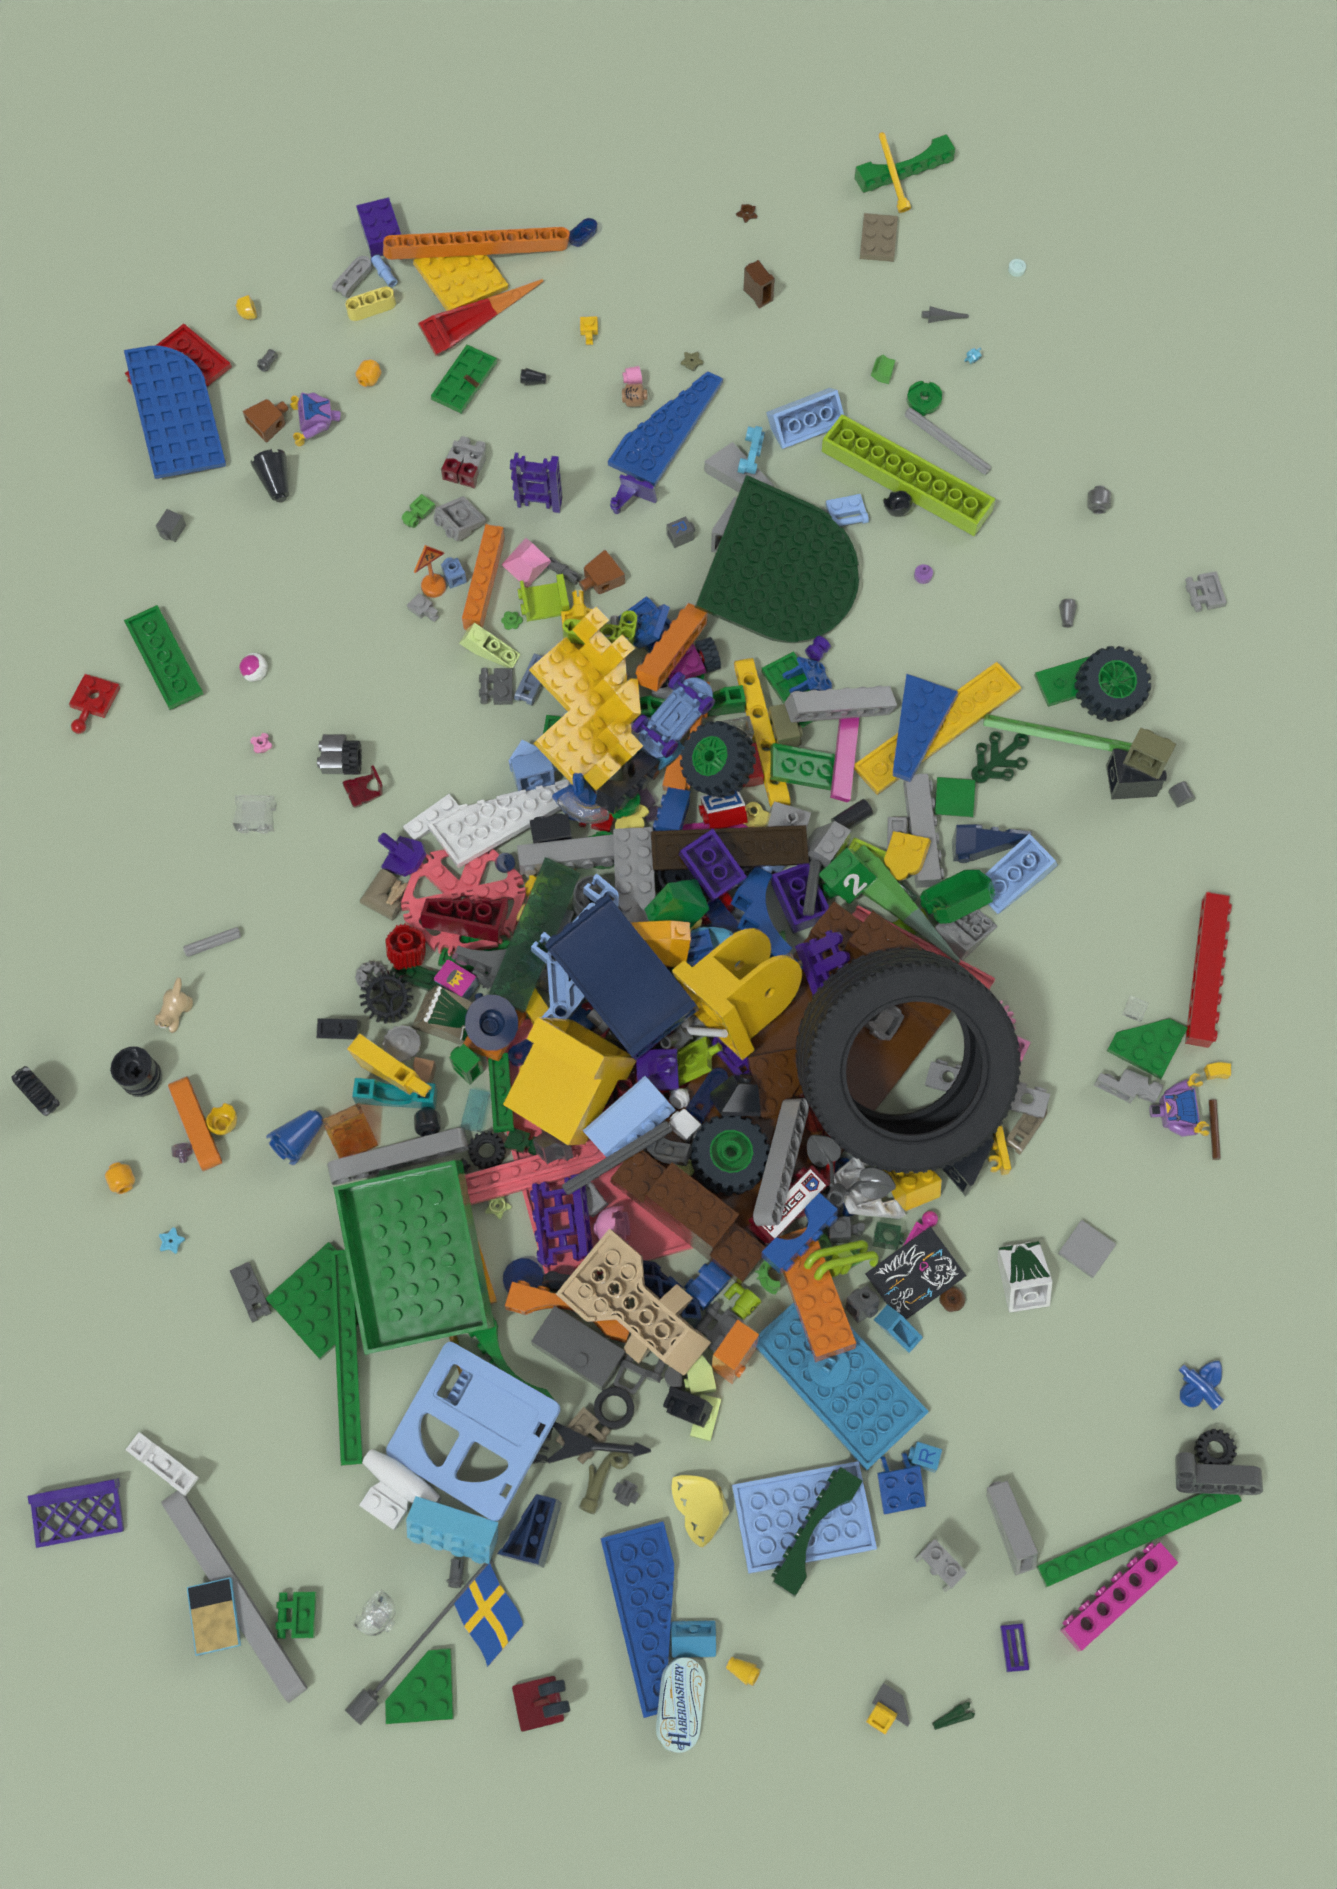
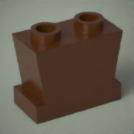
M759 260L749 263L744 268L743 291L755 301L759 309L772 302L775 278L767 272Z

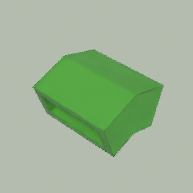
M884 354L877 357L870 376L878 382L889 384L895 367V360L887 358Z

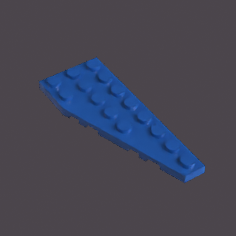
M708 371L692 383L691 387L681 391L678 397L674 400L671 399L655 411L647 421L637 425L634 431L628 432L609 458L608 466L631 475L642 482H650L655 487L722 385L723 378Z
M664 1521L600 1538L643 1718L657 1715L662 1673L669 1661L675 1565Z

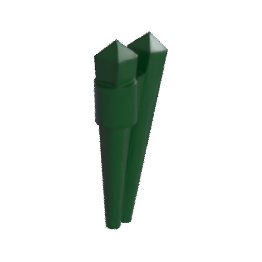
M965 1701L962 1704H958L953 1710L933 1722L934 1729L937 1730L974 1718V1712L965 1711L970 1708V1702Z

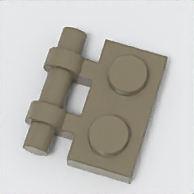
M584 1407L567 1426L586 1437L591 1434L595 1437L593 1439L594 1442H605L607 1440L606 1437L611 1432L606 1426L600 1432L595 1429L599 1421ZM559 1435L556 1438V1442H558L563 1447L565 1441ZM594 1451L580 1455L577 1460L584 1464L588 1458L591 1459L594 1456Z

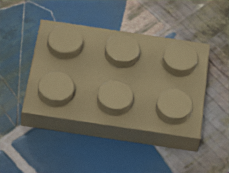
M864 213L860 259L894 262L898 216Z

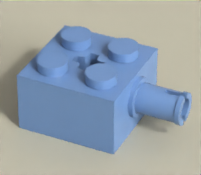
M540 750L527 755H517L510 759L518 791H530L536 789L537 786L543 785V787L555 784L554 773L558 769Z

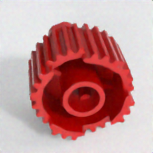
M406 923L404 925L400 924V926L396 925L385 939L388 961L391 964L393 963V967L398 970L404 967L407 969L408 967L412 968V966L422 965L426 956L425 934L417 928H410Z

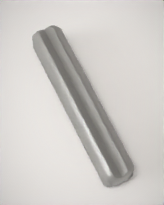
M238 927L185 945L183 949L186 956L189 957L241 937V933Z

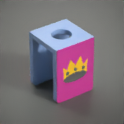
M450 960L445 962L434 977L435 982L469 1000L479 986L475 975Z

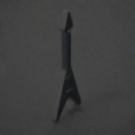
M554 1422L553 1427L564 1439L565 1444L549 1457L547 1462L549 1464L594 1450L630 1453L637 1457L651 1453V1449L637 1442L634 1445L594 1442V1440Z

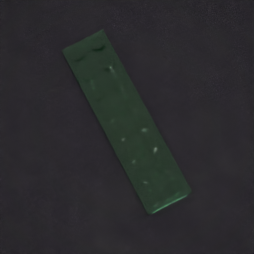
M544 858L488 995L501 996L507 999L515 1010L522 1013L526 1011L545 964L531 951V946L536 941L539 943L537 947L548 953L549 950L544 946L547 943L545 941L543 944L539 942L543 932L547 933L550 937L557 934L581 873L549 858Z

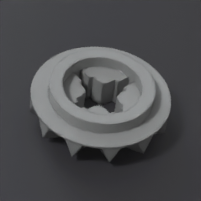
M369 960L366 963H362L356 971L355 978L357 984L360 987L368 988L364 984V981L368 980V976L365 973H371L374 970V974L377 976V972L380 971L383 977L385 976V967L378 961L373 962ZM379 983L371 991L378 990L380 988Z

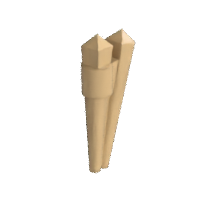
M396 880L391 888L392 891L386 904L392 905L405 893L408 884L404 883L401 885V881Z

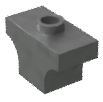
M541 1129L542 1133L533 1139L536 1154L547 1164L557 1159L568 1161L573 1158L571 1145L565 1144Z

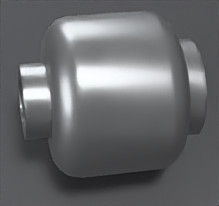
M1095 486L1094 489L1088 492V509L1094 514L1105 513L1111 507V492L1105 489V486Z

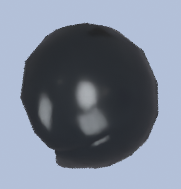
M905 491L890 492L889 497L883 499L886 511L894 517L904 516L912 507V498Z

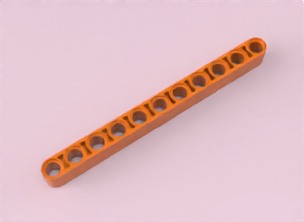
M565 227L389 235L383 241V255L385 258L393 260L563 251L568 247L570 232Z

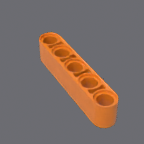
M186 1076L168 1084L202 1171L204 1172L222 1164V1159L212 1134L206 1125V1119L189 1078Z

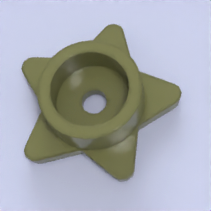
M698 351L692 354L684 352L685 359L681 361V365L693 371L703 364V361L699 359Z

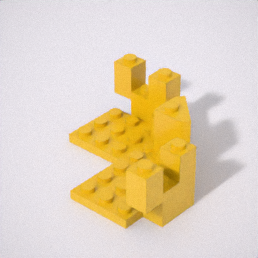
M597 606L585 615L572 629L585 643L580 650L565 637L529 669L538 681L568 711L533 744L572 785L573 774L582 773L583 777L595 790H598L643 747L631 733V723L641 714L638 679L631 678L627 681L625 660L635 647L623 634L611 643L600 632V629L609 619Z

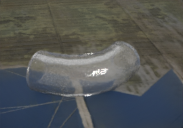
M571 791L563 794L557 800L559 807L569 817L578 822L595 824L607 821L609 818V811L597 804L589 805L581 802Z

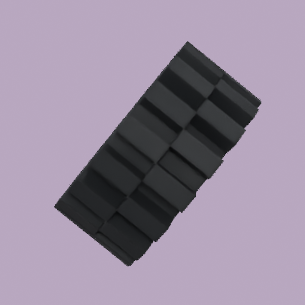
M359 740L343 741L341 762L344 775H360L362 749Z
M481 1131L480 1135L477 1133L474 1139L471 1138V1143L468 1144V1154L475 1166L482 1170L483 1168L488 1169L502 1164L501 1161L505 1158L506 1150L501 1137H498V1134H492V1131H488V1133ZM488 1143L494 1146L495 1151L492 1156L485 1158L479 1154V1149L483 1144Z
M1212 1429L1201 1434L1195 1442L1197 1443L1196 1446H1194V1450L1197 1452L1195 1456L1200 1459L1198 1462L1200 1464L1214 1465L1231 1464L1234 1461L1233 1458L1236 1457L1237 1453L1235 1450L1237 1446L1233 1444L1235 1442L1234 1439L1229 1438V1433H1223L1224 1430ZM1216 1441L1222 1445L1223 1454L1220 1458H1214L1209 1454L1208 1445L1210 1442Z

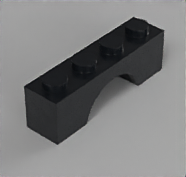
M640 751L630 760L628 775L631 778L626 781H606L597 790L595 803L612 814H615L619 809L622 810L630 799L633 800L641 789L644 790L652 779L655 780L657 778L660 761Z

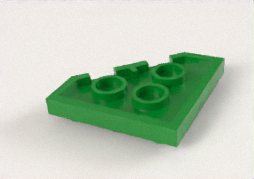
M1169 1018L1119 1031L1113 1037L1107 1052L1161 1080L1187 1027Z
M451 1649L428 1650L385 1700L386 1724L454 1719Z

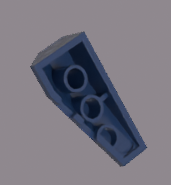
M977 824L956 825L952 838L953 861L968 863L1014 848L1028 834L1032 835L1031 831L1008 829L1004 832L1000 831L999 827L982 829V825Z

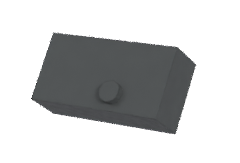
M556 1306L553 1307L531 1340L535 1348L602 1391L626 1356L623 1349Z

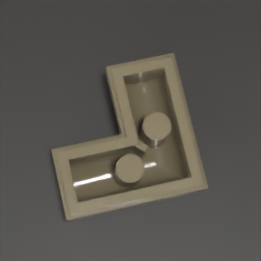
M380 869L360 899V903L393 921L401 910V902L396 900L390 905L386 904L393 884L397 880L396 877L390 872Z

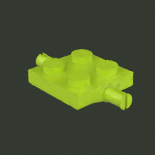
M705 1036L678 1050V1085L681 1086L712 1071L711 1059L714 1054L722 1051L721 1044L717 1043L711 1047V1040Z

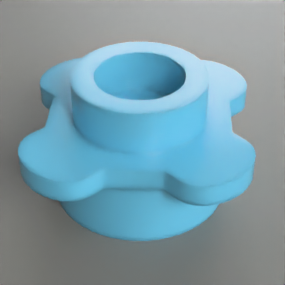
M981 347L977 350L973 348L967 352V358L964 361H969L970 364H973L982 357L979 352Z

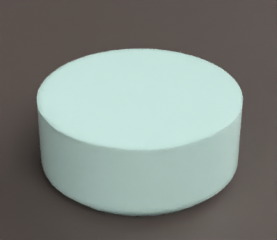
M1013 259L1009 263L1008 271L1012 276L1019 277L1025 273L1026 263L1023 260Z

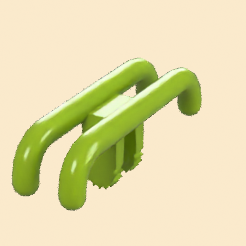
M858 1240L814 1251L807 1257L804 1267L810 1269L819 1258L833 1255L832 1259L820 1265L814 1274L816 1280H821L824 1273L828 1270L831 1277H836L839 1274H848L852 1264L870 1260V1266L875 1267L879 1257L876 1252L868 1251L867 1242ZM860 1249L859 1254L853 1255L850 1252L852 1250Z

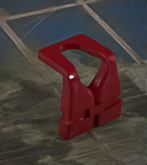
M374 765L371 766V774L342 782L353 808L362 806L363 803L367 804L383 794V785ZM376 777L378 791L367 789V785Z

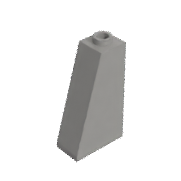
M733 442L705 460L704 471L706 474L739 492L746 475L774 486L758 468L755 475L737 472L740 458L747 460L748 458Z
M1001 1481L994 1482L987 1487L986 1496L1014 1574L1016 1576L1036 1569L1038 1552L1008 1481L1002 1483Z

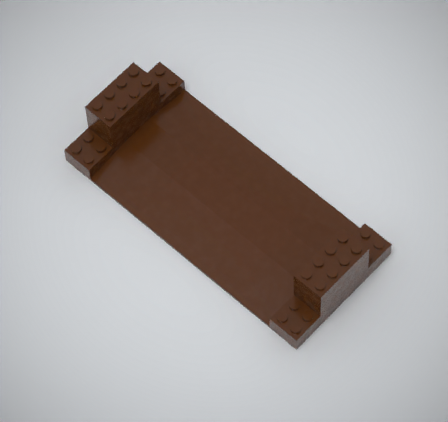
M836 902L831 904L803 942L810 943L812 939L818 941L826 937L825 932L832 930L833 933L839 932L843 936V941L838 945L839 951H847L850 954L848 964L853 959H857L862 955L867 956L868 953L877 950L886 951L887 948L898 947L901 949L904 947L917 948L920 951L923 949L874 911L862 923ZM832 949L822 953L823 959L833 955ZM796 951L792 957L800 961ZM837 967L829 971V975L837 973L836 970L839 968ZM802 970L799 989L791 1003L782 1013L750 1039L754 1051L747 1057L795 1049L801 1018H804L803 1013L807 1008V1004L813 1000V994L804 970ZM906 1002L894 1005L901 1010L904 1018L891 1040H880L870 1034L869 1029L863 1026L855 1037L847 1058L846 1079L851 1097L861 1105L875 1111L952 1012L951 1010L928 1002ZM717 1053L711 1059L712 1071L693 1079L685 1088L688 1089L689 1104L681 1109L674 1107L675 1111L665 1121L669 1123L672 1115L677 1111L680 1112L682 1109L691 1114L701 1126L705 1122H709L712 1117H722L709 1098V1093L734 1074ZM743 1066L739 1070L742 1073H744L748 1069L745 1066ZM800 1084L791 1099L805 1098ZM810 1105L793 1173L803 1166L805 1168L813 1166L817 1171L822 1169V1167H818L811 1162L807 1153L809 1137L814 1134L822 1135L823 1131H825ZM779 1115L765 1118L741 1116L743 1119L747 1117L752 1119V1124H758L761 1127L760 1131L762 1134H766L768 1138L767 1144H770L771 1148ZM673 1130L664 1136L667 1140L685 1143ZM646 1148L625 1160L613 1174L610 1182L741 1285L762 1258V1251L769 1245H763L746 1228L750 1223L748 1219L754 1214L762 1179L750 1191L746 1190L740 1195L734 1193L731 1196H725V1193L720 1192L716 1194L713 1193V1189H706L703 1186L704 1183L701 1180L698 1181L695 1177V1172L692 1176H689L673 1162L669 1164L655 1159Z

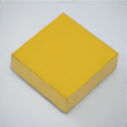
M877 1702L866 1722L886 1735L896 1719L897 1713L882 1703Z

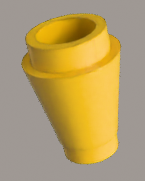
M734 1657L730 1658L726 1669L745 1685L750 1684L751 1686H754L761 1669L757 1668L756 1664Z

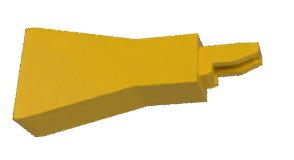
M360 1033L347 1048L363 1069L395 1085L410 1095L412 1092H415L425 1097L427 1092L431 1090V1087L423 1082L415 1071L396 1060Z

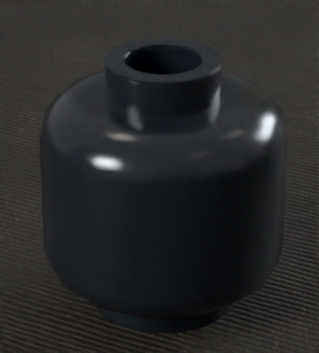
M424 1107L415 1113L414 1130L418 1135L424 1137L440 1131L441 1123L438 1111L430 1107Z

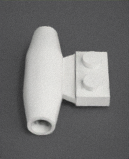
M371 1449L364 1457L362 1463L380 1482L369 1489L359 1506L391 1529H397L408 1512V1503H413L416 1496L440 1503L441 1496L423 1478L397 1460L374 1449Z

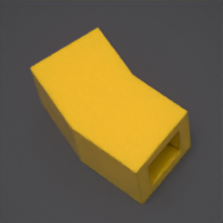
M1217 1062L1206 1065L1204 1072L1207 1080L1215 1078L1228 1079L1231 1076V1063Z

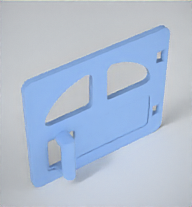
M448 1342L440 1351L386 1448V1453L389 1457L397 1460L412 1472L492 1521H499L504 1516L560 1413V1405L553 1399L461 1346ZM456 1364L462 1369V1372L448 1397L441 1398L437 1393L450 1369ZM425 1414H431L459 1432V1437L444 1464L440 1467H437L430 1459L423 1445L421 1421ZM540 1423H543L546 1426L539 1437L535 1435V1432ZM474 1442L481 1444L508 1462V1468L505 1472L488 1481L465 1482L457 1478V1471ZM509 1484L512 1488L505 1498L501 1494L506 1485Z

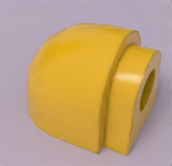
M249 295L236 301V310L243 319L251 320L257 318L254 302Z

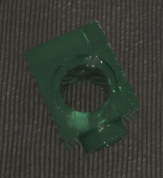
M876 1222L872 1246L897 1251L898 1246L903 1244L904 1239L901 1226ZM890 1232L893 1234L894 1239L888 1241L884 1238L883 1234Z

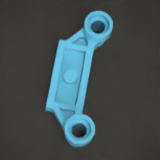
M748 426L745 441L752 443L748 460L740 458L738 473L744 474L746 472L755 475L758 465L754 463L755 457L760 456L765 432H762V427L755 426L753 428Z

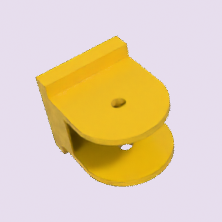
M756 928L743 929L734 933L695 966L691 967L684 960L672 970L676 980L700 1009L693 1015L707 1028L726 1029L728 1036L718 1038L741 1060H744L754 1051L750 1039L782 1013L791 1003L799 989L802 978L801 967L792 957L778 955L769 958L771 953L770 940L766 934Z

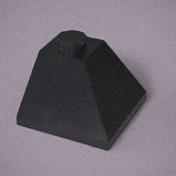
M749 1074L732 1075L709 1093V1098L721 1115L760 1116L761 1114L758 1084Z

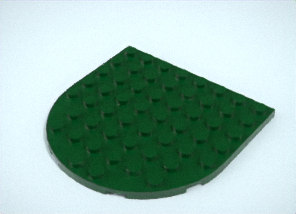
M746 475L695 608L772 641L801 643L814 640L816 636H823L834 629L848 614L856 599L859 587V563L856 551L845 530L842 527L840 528L827 512L811 503Z

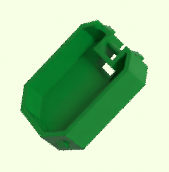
M963 870L923 890L920 895L921 907L928 914L933 913L938 923H952L992 903L995 890L992 880L980 870Z

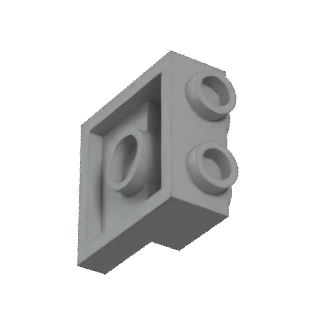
M464 496L437 507L434 514V523L438 527L441 526L445 530L447 537L453 538L455 541L470 536L471 530L484 525L486 522V518Z

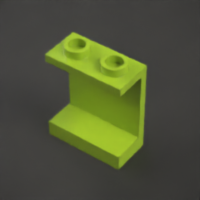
M563 574L556 575L557 583L527 588L524 587L523 580L520 581V588L517 589L519 600L523 599V604H520L521 613L526 615L527 622L561 616V611L570 610Z

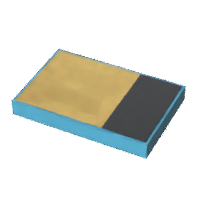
M232 1578L187 1587L195 1655L199 1656L241 1646Z

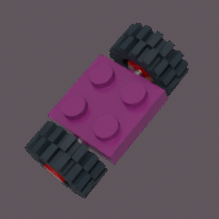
M712 637L696 641V648L694 644L691 645L668 676L669 682L678 672H682L685 675L684 680L721 669V659ZM665 680L660 688L667 687V680Z

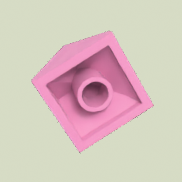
M525 538L502 563V566L519 582L523 580L524 586L527 588L552 561L531 541Z

